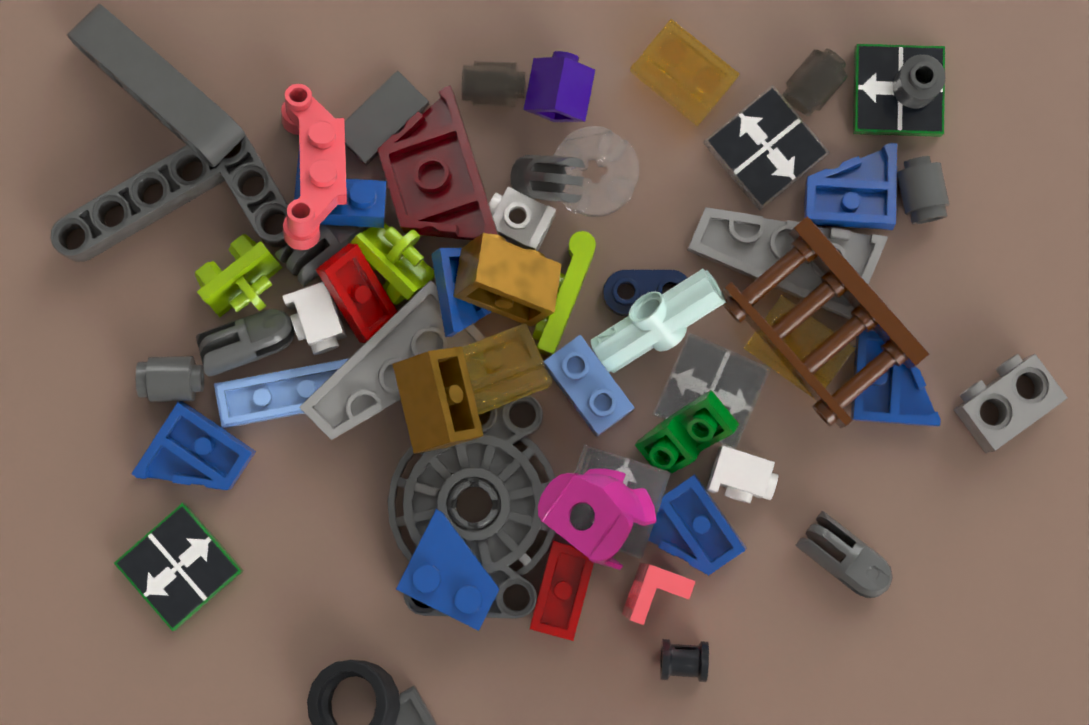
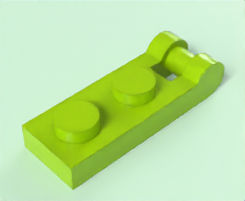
M579 231L570 238L568 253L571 262L566 274L560 272L555 312L538 322L533 332L532 338L539 341L537 352L550 357L556 353L593 259L596 242L589 232Z

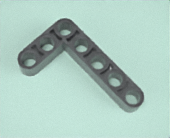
M245 136L241 140L242 146L239 154L232 158H223L215 167L210 166L187 145L59 219L51 230L50 239L53 247L60 254L75 262H85L226 181L256 233L266 244L272 247H283L286 244L283 231L277 235H270L265 231V223L267 219L275 214L287 216L288 204L251 141ZM193 161L202 163V173L196 180H183L182 171L188 163ZM251 177H261L264 179L263 190L253 197L244 195L243 185L245 181ZM161 184L164 189L161 199L156 203L146 204L144 201L145 190L150 185ZM116 206L123 207L124 218L122 222L117 226L107 227L105 223L107 212ZM83 229L85 233L83 244L77 249L69 250L66 244L68 235L73 230Z

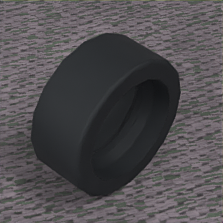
M364 660L334 662L321 670L311 684L307 699L308 718L311 724L338 725L332 714L331 701L334 691L342 680L357 676L367 680L376 695V710L373 720L369 725H395L400 710L399 690L392 676L381 666Z

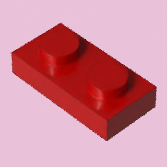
M348 243L315 269L360 343H366L397 313L396 308L358 244Z
M556 541L552 542L529 628L530 630L574 641L594 562H591L587 556L574 546Z

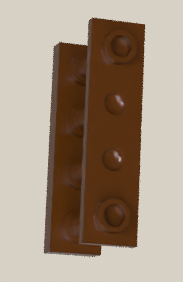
M807 216L789 233L794 241L790 244L792 249L742 292L732 282L723 289L722 292L727 298L723 306L738 323L746 320L817 402L812 407L820 418L830 427L836 423L840 428H843L853 421L844 408L894 365L899 367L904 364L908 369L913 368L925 359L929 353ZM813 261L824 273L820 278L822 283L774 325L770 326L753 306L803 262L809 264ZM843 295L855 308L851 311L852 317L801 361L783 340L832 297L839 298ZM873 329L885 342L881 346L882 352L831 395L813 374L864 330L869 333Z

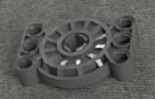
M473 392L475 402L484 403L490 409V418L487 423L482 425L484 436L451 447L421 452L422 457L414 465L408 479L401 477L408 462L415 455L411 446L400 459L391 479L387 501L389 524L397 546L410 562L413 553L406 545L399 527L407 526L411 539L418 546L435 510L443 512L500 588L486 618H523L531 613L537 600L536 589L523 575L531 570L546 553L556 533L545 523L541 522L538 516L540 497L548 484L556 477L550 462L540 448L528 438L537 432L542 424V407L538 400L531 395ZM518 404H528L536 413L535 421L526 428L516 427L510 421L511 410ZM522 442L528 448L520 452L514 445ZM534 455H536L545 468L549 482L541 484L537 471L529 461ZM398 486L405 488L403 496L404 516L397 517L396 510ZM473 487L484 489L492 500V509L488 516L475 523L463 519L457 507L458 498L462 492ZM539 530L547 531L548 534L542 547L531 559L525 552L534 543ZM519 559L525 566L518 571H514L509 565ZM510 585H523L529 592V603L522 610H512L504 602V591ZM404 594L406 605L415 614L423 616H448L432 607H422L416 603L414 598Z

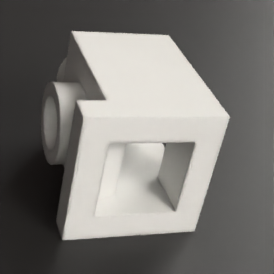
M507 187L503 196L495 193L489 203L500 236L523 249L539 250L556 217L555 208L549 205L546 206L510 187ZM515 209H521L526 213L527 217L524 222L515 224L509 219L510 213Z
M323 282L282 296L285 305L290 310L296 308L297 313L290 315L294 330L299 341L307 339L313 355L338 348L337 340L347 337L336 303Z
M721 446L718 448L706 490L716 493L719 490V486L726 487L725 496L749 504L753 496L771 500L779 475L772 473L775 462Z

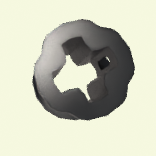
M662 639L660 680H668L670 676L697 677L699 682L707 681L709 668L708 642L701 641L699 645L671 644L669 639Z

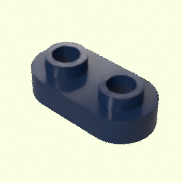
M620 270L613 273L607 279L603 289V299L607 308L613 313L620 316H629L631 306L642 295L653 291L663 294L662 288L665 285L673 284L676 286L688 277L677 270ZM623 284L630 285L634 289V296L628 300L620 298L617 293L618 287Z

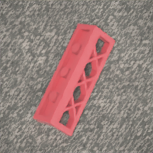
M640 563L622 614L629 620L644 625L657 588L690 599L696 581L650 564Z

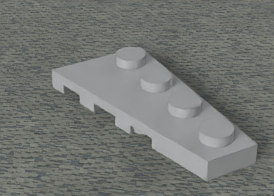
M429 281L299 408L332 440L401 399L393 363L427 351L460 346L463 348L465 360L467 361L491 348L493 345L473 324L452 337H445L437 286L432 281Z

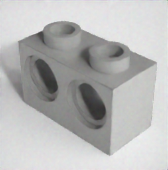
M1018 354L1014 355L995 369L1000 375L987 386L980 380L959 395L964 402L953 410L985 453L996 451L1068 398L1036 354L1021 359ZM1021 375L1029 377L1034 384V394L1030 399L1020 396L1016 389L1017 379ZM985 401L993 403L999 412V418L993 426L986 424L980 417V407Z

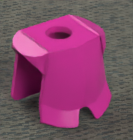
M589 469L586 473L580 475L578 473L561 474L548 484L538 503V516L541 522L545 523L587 556L591 562L621 570L623 565L614 559L613 556L628 538L633 522L641 526L656 523L654 504L647 490L644 488H628L623 483L626 474L611 469ZM581 503L590 505L595 513L593 525L584 531L577 530L570 520L573 508Z

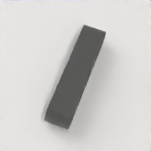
M98 4L67 34L72 43L86 57L210 166L215 167L246 136L242 128L224 110L101 4Z

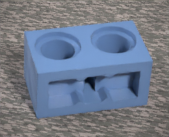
M581 335L577 336L543 362L544 368L596 438L634 410L635 407Z

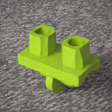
M384 222V228L370 227L366 231L357 234L351 241V244H358L372 270H377L387 279L383 288L391 302L397 305L404 299L409 300L429 281H433L435 274L434 270L423 260L424 257L414 248L421 236L414 229L402 236L393 226L389 227Z
M242 234L230 244L228 249L236 259L235 262L223 271L215 261L207 262L196 270L194 274L200 285L197 293L219 317L231 308H234L238 313L250 302L259 311L265 308L267 305L259 295L273 285L269 278L283 268L261 241L256 243L246 234Z

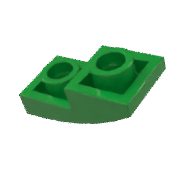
M710 390L650 430L636 442L635 447L655 471L668 474L669 476L695 462L701 451L734 434L739 423L716 394Z

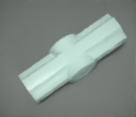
M701 269L663 294L653 291L642 295L631 306L629 316L590 340L592 349L606 370L615 373L653 348L657 351H667L676 346L685 336L689 325L726 303L724 294L709 271Z

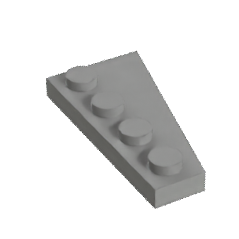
M705 207L687 251L756 280L792 249L790 244L794 239L789 233L800 222L789 220L785 222L766 219L758 215ZM818 227L865 282L869 284L888 236L853 233L850 230ZM813 261L809 264L803 262L775 288L797 298L804 299L822 283L820 278L824 273ZM843 295L839 298L832 297L821 307L847 319L852 317L851 311L855 309Z

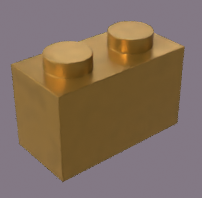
M483 232L461 248L453 297L532 327L555 312L562 264L546 258L539 251L526 250L511 244L500 235Z
M462 346L427 351L392 364L414 454L451 447L484 436Z

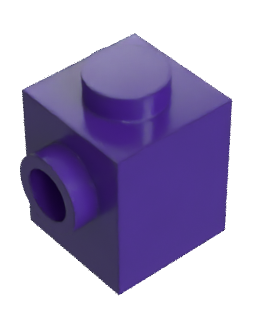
M563 51L553 52L552 57L533 58L523 110L552 122H585L595 69L579 63V56Z

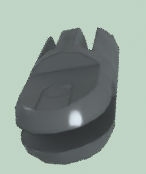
M525 155L518 158L513 164L510 174L511 186L514 190L533 199L576 203L582 198V195L568 194L562 191L565 185L583 186L584 177L566 175L565 167L585 168V164L582 159L577 157Z
M320 225V239L314 247L307 250H296L286 243L276 251L275 256L282 263H286V268L294 276H298V281L305 287L319 276L315 269L348 243H351L357 234L366 231L369 227Z
M268 309L199 333L196 336V341L204 372L209 377L216 376L278 353L287 348L293 341L295 330L288 314L278 309Z
M821 511L816 518L818 525L811 524L806 531L807 538H800L796 547L856 594L865 598H875L886 592L893 578L891 566L887 561L826 512Z

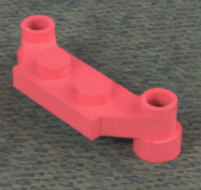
M293 84L285 91V102L281 107L283 127L288 132L299 135L301 196L293 200L287 207V216L283 221V235L285 242L291 248L307 250L314 247L320 239V223L337 205H347L344 118H334L312 96L311 90L306 85Z

